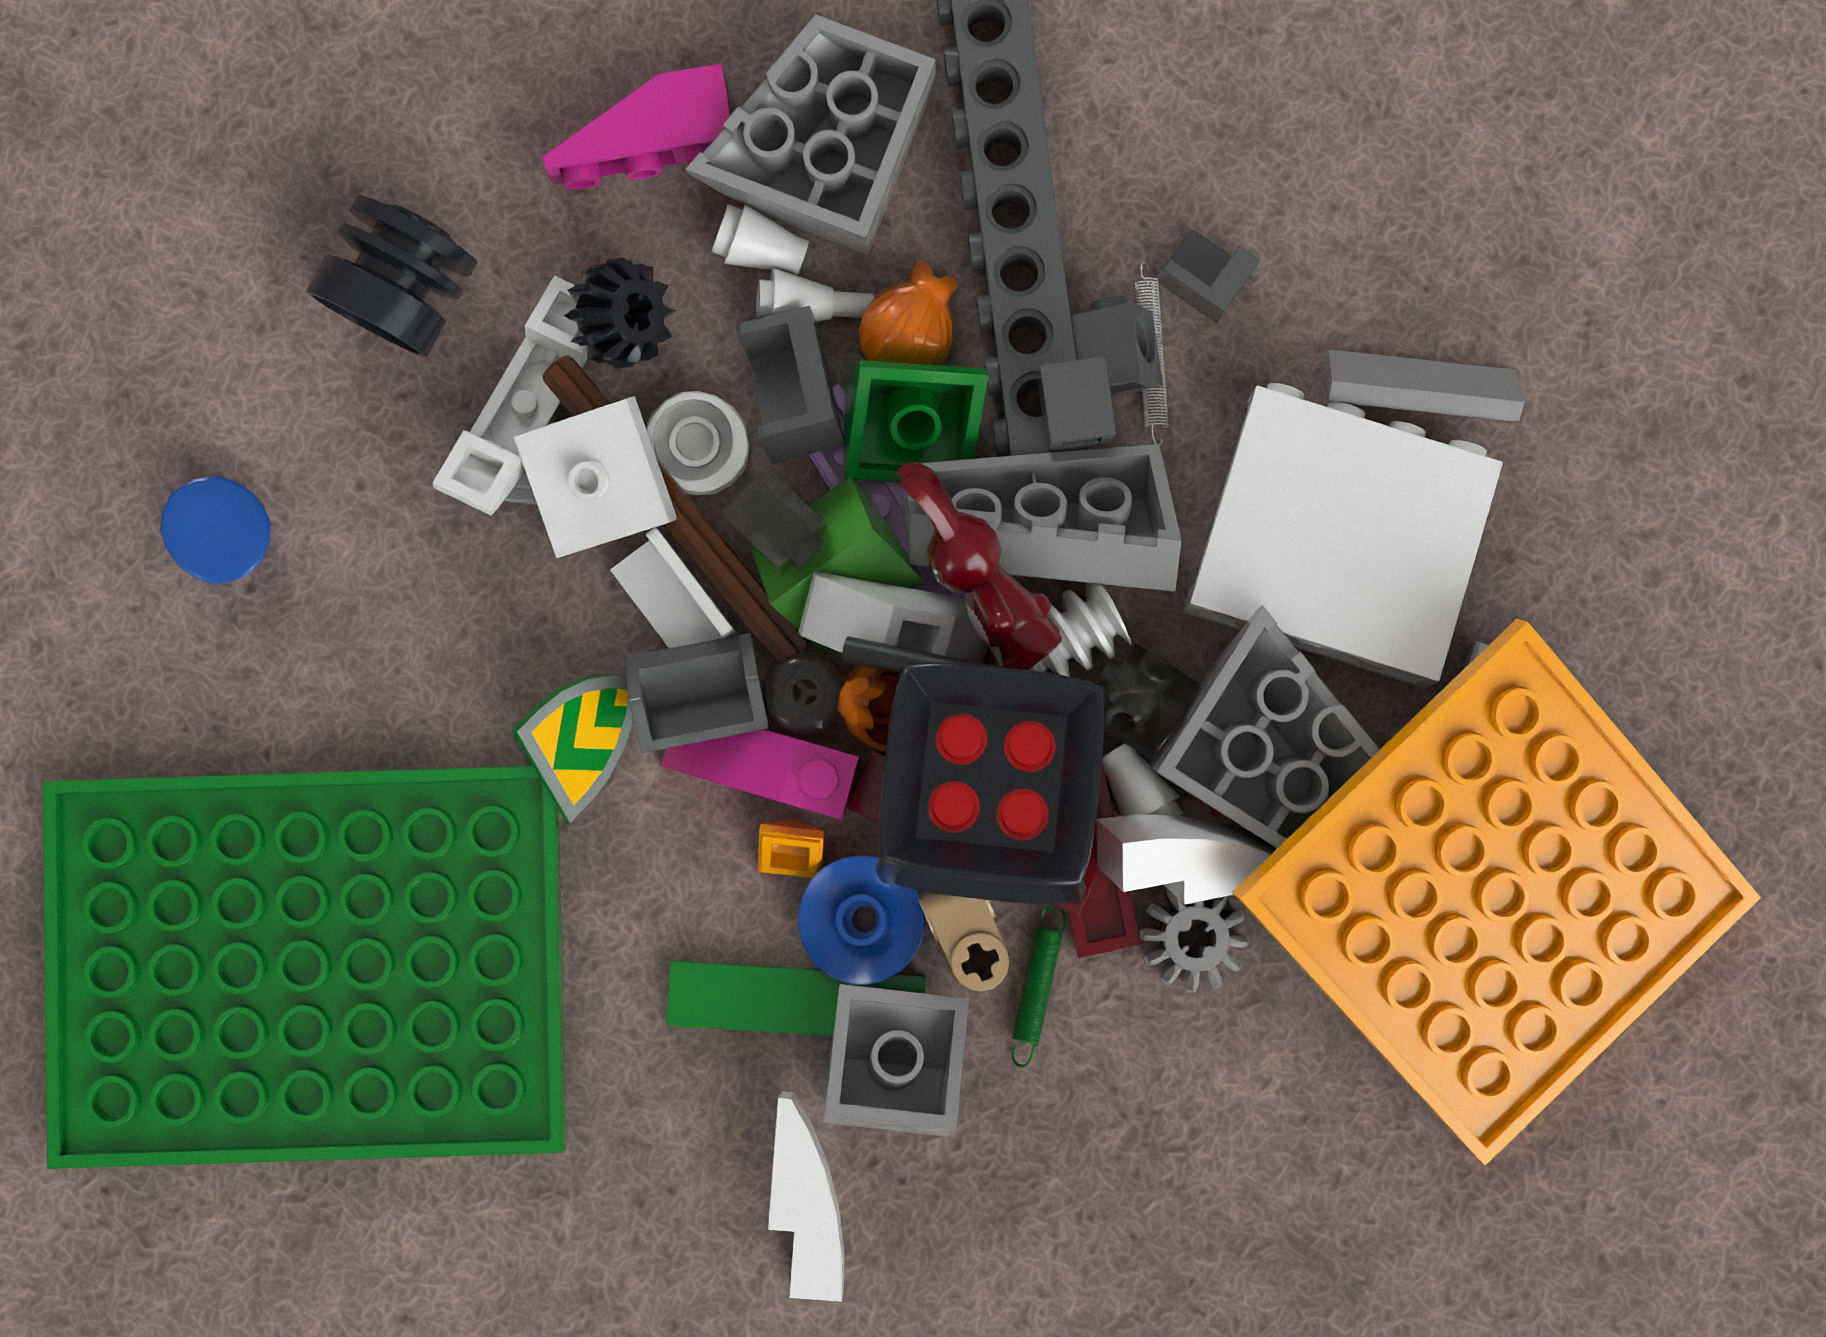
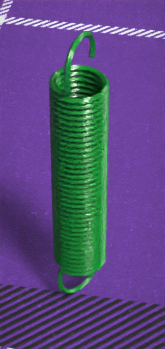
M1055 905L1046 906L1042 910L1040 921L1043 920L1044 912L1047 909L1057 908L1063 914L1062 930L1036 927L1031 958L1028 962V971H1026L1027 977H1025L1023 993H1021L1022 999L1019 1002V1011L1016 1015V1024H1014L1015 1030H1013L1012 1039L1033 1044L1030 1058L1025 1064H1018L1014 1058L1016 1046H1013L1012 1061L1020 1068L1028 1066L1032 1060L1035 1047L1039 1046V1037L1041 1036L1042 1024H1044L1043 1018H1045L1047 1002H1049L1048 996H1050L1053 974H1055V965L1057 964L1058 952H1060L1059 946H1061L1062 933L1066 925L1065 911Z

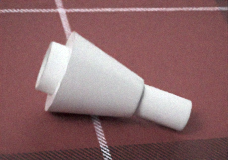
M772 268L769 280L759 279L756 317L763 318L810 306L816 322L830 320L832 316L862 318L865 309L874 299V294L834 291L832 287Z

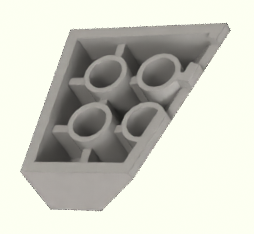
M815 14L767 71L766 79L741 108L739 106L723 124L724 129L703 154L699 152L685 170L688 174L742 206L747 204L766 217L868 255L935 85L936 59Z
M1261 605L1217 657L1149 765L1151 769L1278 848L1380 749L1346 707L1336 699L1315 673L1316 670L1304 655L1293 646L1276 625L1278 623L1265 607Z

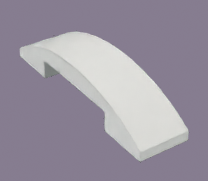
M554 275L525 325V339L471 431L463 430L433 481V488L492 516L521 478L525 468L513 437L555 423L564 406L544 383L542 375L553 362L565 355L573 357L581 368H583L587 360V346H579V344L571 342L578 329L577 323L564 317L570 310L576 309L577 303L567 291L574 287V284Z

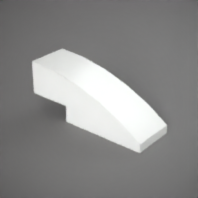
M1145 814L1097 819L1098 868L1123 892L1165 885L1184 904L1233 895L1231 892L1277 849L1270 843L1248 832L1210 820L1178 815Z
M781 1091L777 1105L768 1230L794 1232L789 1298L842 1302L844 1291V1243L839 1204L830 1168L814 1127L795 1092Z

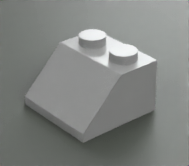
M839 984L822 1123L950 1137L957 1129L969 999Z

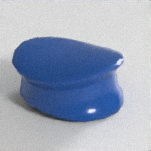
M220 476L194 479L171 493L162 511L160 532L166 550L180 568L196 579L211 584L230 583L247 576L261 563L270 543L271 521L264 506L251 491L238 482Z

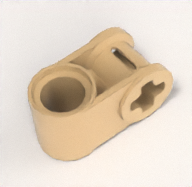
M919 891L921 900L918 899L929 927L936 942H940L952 972L959 983L970 990L981 992L991 990L1002 983L1008 973L1009 957L993 919L996 916L989 900ZM976 944H980L984 952L995 950L999 957V961L991 966L993 977L986 981H981L977 973L966 975L963 971L962 964L970 959L968 948Z

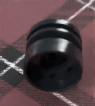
M358 195L349 211L372 228L371 233L346 223L341 224L337 231V234L349 246L359 252L355 263L338 256L324 255L305 293L335 313L411 353L427 357L446 323V320L424 301L428 292L430 291L447 298L458 299L463 290L458 284L440 272L441 268L443 267L451 272L468 277L471 276L478 262L471 254L458 246L446 231L422 216L398 205H389L363 195Z

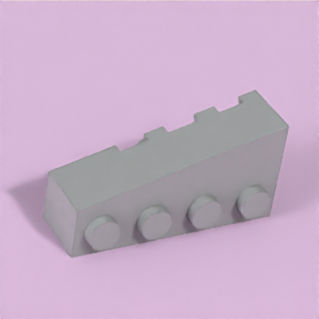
M1159 444L921 463L932 469L947 491L957 511L984 519L996 532L1002 549L999 565L1009 575L1175 592L1182 540ZM903 489L904 523L910 564L929 566L927 548L934 531V526L920 505Z

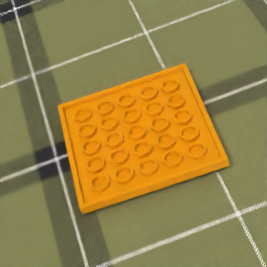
M1517 618L1231 892L1466 1149L1484 1166L1761 898L1527 621Z

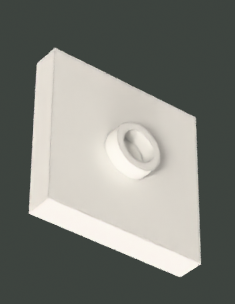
M635 396L513 437L556 558L664 525L677 519Z

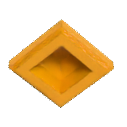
M799 819L760 824L758 871L814 878L822 870L824 831Z

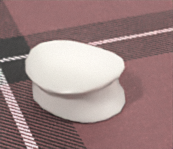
M701 391L680 392L664 400L651 413L646 430L655 456L685 493L695 496L716 494L731 486L745 471L750 450L747 425L734 407L722 399Z

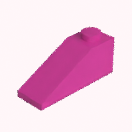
M763 729L666 748L661 767L837 819H844L861 758Z

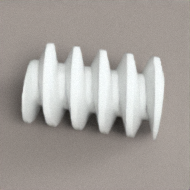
M1085 582V602L1069 589L1062 593L1063 613H1060L1050 603L1051 609L1047 617L1059 629L1062 641L1051 653L1029 670L1045 672L1051 669L1055 674L1070 677L1069 659L1074 658L1088 671L1093 668L1091 648L1097 646L1109 659L1116 657L1115 636L1120 635L1132 646L1121 616L1110 595L1101 584ZM987 643L996 666L1003 667L999 648L991 647Z

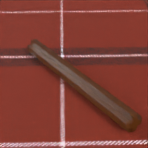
M565 355L553 362L542 375L544 383L572 416L611 404L574 358L569 355ZM657 459L677 516L676 520L663 526L777 663L782 662L780 664L782 666L791 663L806 650L809 645L808 640L802 637L799 630L769 603L762 584Z

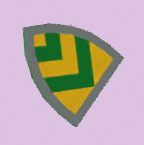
M604 674L585 677L557 689L537 705L524 719L518 721L512 730L515 741L521 744L564 820L568 823H571L597 795L610 778L625 749L633 724L627 676Z

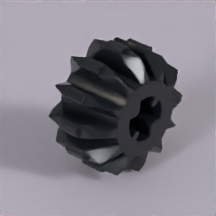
M625 258L608 259L606 263L591 265L587 269L582 270L583 283L575 284L574 287L567 290L577 303L576 309L570 310L564 317L577 323L578 329L571 342L579 344V346H587V360H592L596 363H608L609 366L614 365V368L633 367V364H638L639 361H649L653 357L659 356L657 343L664 342L672 337L664 325V318H667L676 310L663 304L662 297L669 285L660 281L653 282V267L645 266L642 263L633 264L632 260H626Z

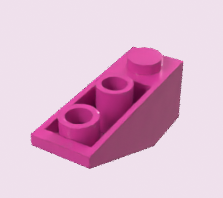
M722 64L661 73L646 82L543 156L545 171L553 184L563 183L565 189L582 190L601 184V176L625 173L628 179L642 180L661 175L664 172L663 166L688 162L689 166L699 152L703 154L724 129L723 124L732 114Z

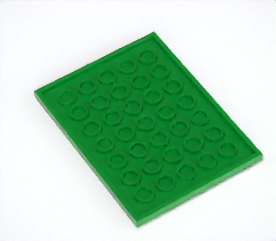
M533 766L43 781L47 1169L564 1153L567 1150L559 809Z

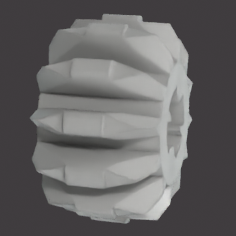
M1168 888L1165 889L1166 899L1173 910L1167 913L1160 906L1149 903L1146 907V912L1151 917L1162 921L1160 929L1143 927L1138 930L1140 939L1160 942L1159 947L1151 949L1143 955L1142 958L1145 964L1148 966L1156 965L1168 958L1169 961L1162 969L1159 980L1166 985H1170L1176 980L1181 970L1184 969L1183 986L1184 990L1188 993H1195L1197 991L1200 971H1203L1211 987L1215 989L1223 985L1222 977L1215 966L1221 962L1228 969L1238 972L1242 967V963L1237 958L1226 954L1229 946L1240 948L1249 946L1250 939L1248 936L1239 933H1229L1228 928L1240 924L1245 919L1243 911L1239 909L1230 910L1219 916L1227 902L1228 896L1209 899L1205 907H1203L1204 901L1184 904ZM1199 919L1203 921L1199 925V929L1206 932L1209 931L1208 943L1198 944L1196 954H1185L1189 947L1183 943L1178 944L1179 931H1189L1192 920Z

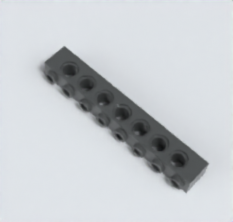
M936 0L939 24L952 25L954 47L943 48L948 87L959 85L962 108L951 110L956 148L968 147L971 169L960 171L964 210L976 208L979 232L968 233L972 272L984 270L987 294L976 296V306L980 333L992 332L995 357L984 358V367L988 370L989 374L987 383L988 395L1000 394L1003 419L992 420L996 457L1088 450L1087 446L1048 452L1043 416L1030 417L1024 414L1018 407L1016 399L1022 391L1028 388H1038L1037 374L1040 364L1076 360L1029 1ZM979 21H990L999 26L1002 34L993 41L982 42L975 39L970 34L969 29ZM995 81L1005 85L1011 95L1002 103L990 104L983 101L976 91L984 83ZM1004 142L1016 149L1019 158L1011 165L997 166L986 158L985 150L994 143ZM1003 204H1015L1025 211L1027 221L1020 227L1008 229L1000 226L994 220L992 213ZM1022 265L1032 271L1036 282L1025 291H1013L1004 285L1000 275L1009 266ZM1018 327H1032L1042 335L1044 345L1033 354L1019 353L1009 342L1008 337L1010 333Z

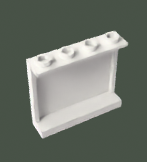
M1269 383L1267 388L1257 385L1245 406L1247 413L1195 583L1189 589L1182 613L1241 630L1256 610L1263 605L1278 623L1276 625L1297 649L1424 689L1439 682L1503 462L1486 457L1487 450L1471 442L1452 440L1447 445L1425 438L1426 431L1410 423L1391 421L1386 426L1364 419L1365 412L1346 403L1330 402L1325 407L1303 400L1304 393L1292 386Z

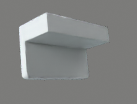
M654 527L645 534L649 539L648 542L610 569L668 648L721 638L725 639L738 635L657 527Z

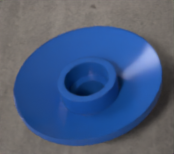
M851 856L827 865L810 881L799 906L798 928L800 938L810 959L827 975L849 984L869 985L895 976L912 961L921 946L924 936L925 915L918 899L921 900L919 891L895 883H882L876 872V866L880 859L878 857ZM862 907H869L876 914L877 922L871 931L860 929L856 923V914Z

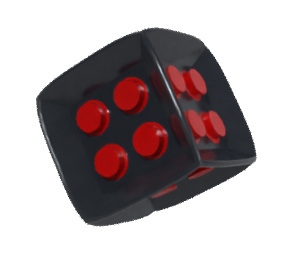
M961 663L902 665L899 669L900 678L892 704L879 813V847L881 857L876 866V872L880 881L884 884L895 883L914 890L956 897L1024 904L1072 903L1080 905L1084 901L1087 892L1083 878L1090 858L1098 805L1104 740V703L1107 694L1104 686L1060 674Z

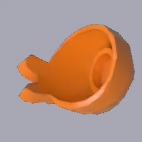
M924 260L916 261L908 276V282L892 285L877 294L865 309L858 329L861 355L865 361L941 366L948 357L954 338V321L948 301L957 288L958 283L956 279L950 276L935 277L929 264Z
M856 665L838 684L836 691L838 694L837 710L844 719L846 729L852 733L856 740L879 751H886L891 710L900 678L899 673Z

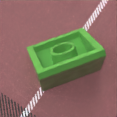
M851 476L751 549L769 603L798 630L814 571L911 589L926 580L918 567L910 564L909 554L859 482ZM808 639L822 653L830 649L827 646H824L822 644H819L815 641Z

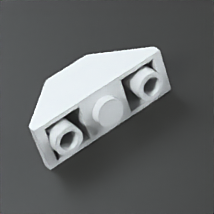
M817 571L813 572L799 628V633L802 637L841 653L846 637L850 636L980 663L984 662L988 645L976 633L969 619L965 598Z

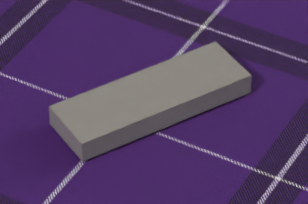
M1328 349L1325 363V378L1328 400L1331 402L1514 422L1515 420H1520L1524 398L1518 373L1515 369Z

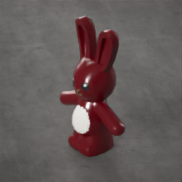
M907 462L897 470L902 478L898 483L920 505L934 526V531L927 548L930 571L936 581L948 590L965 593L969 619L976 633L990 646L999 648L1002 666L1005 668L1029 670L1051 653L1062 641L1059 629L1047 617L1051 609L1049 599L1043 593L1031 594L999 565L1002 549L996 532L984 519L957 511L947 491L932 469L919 462Z

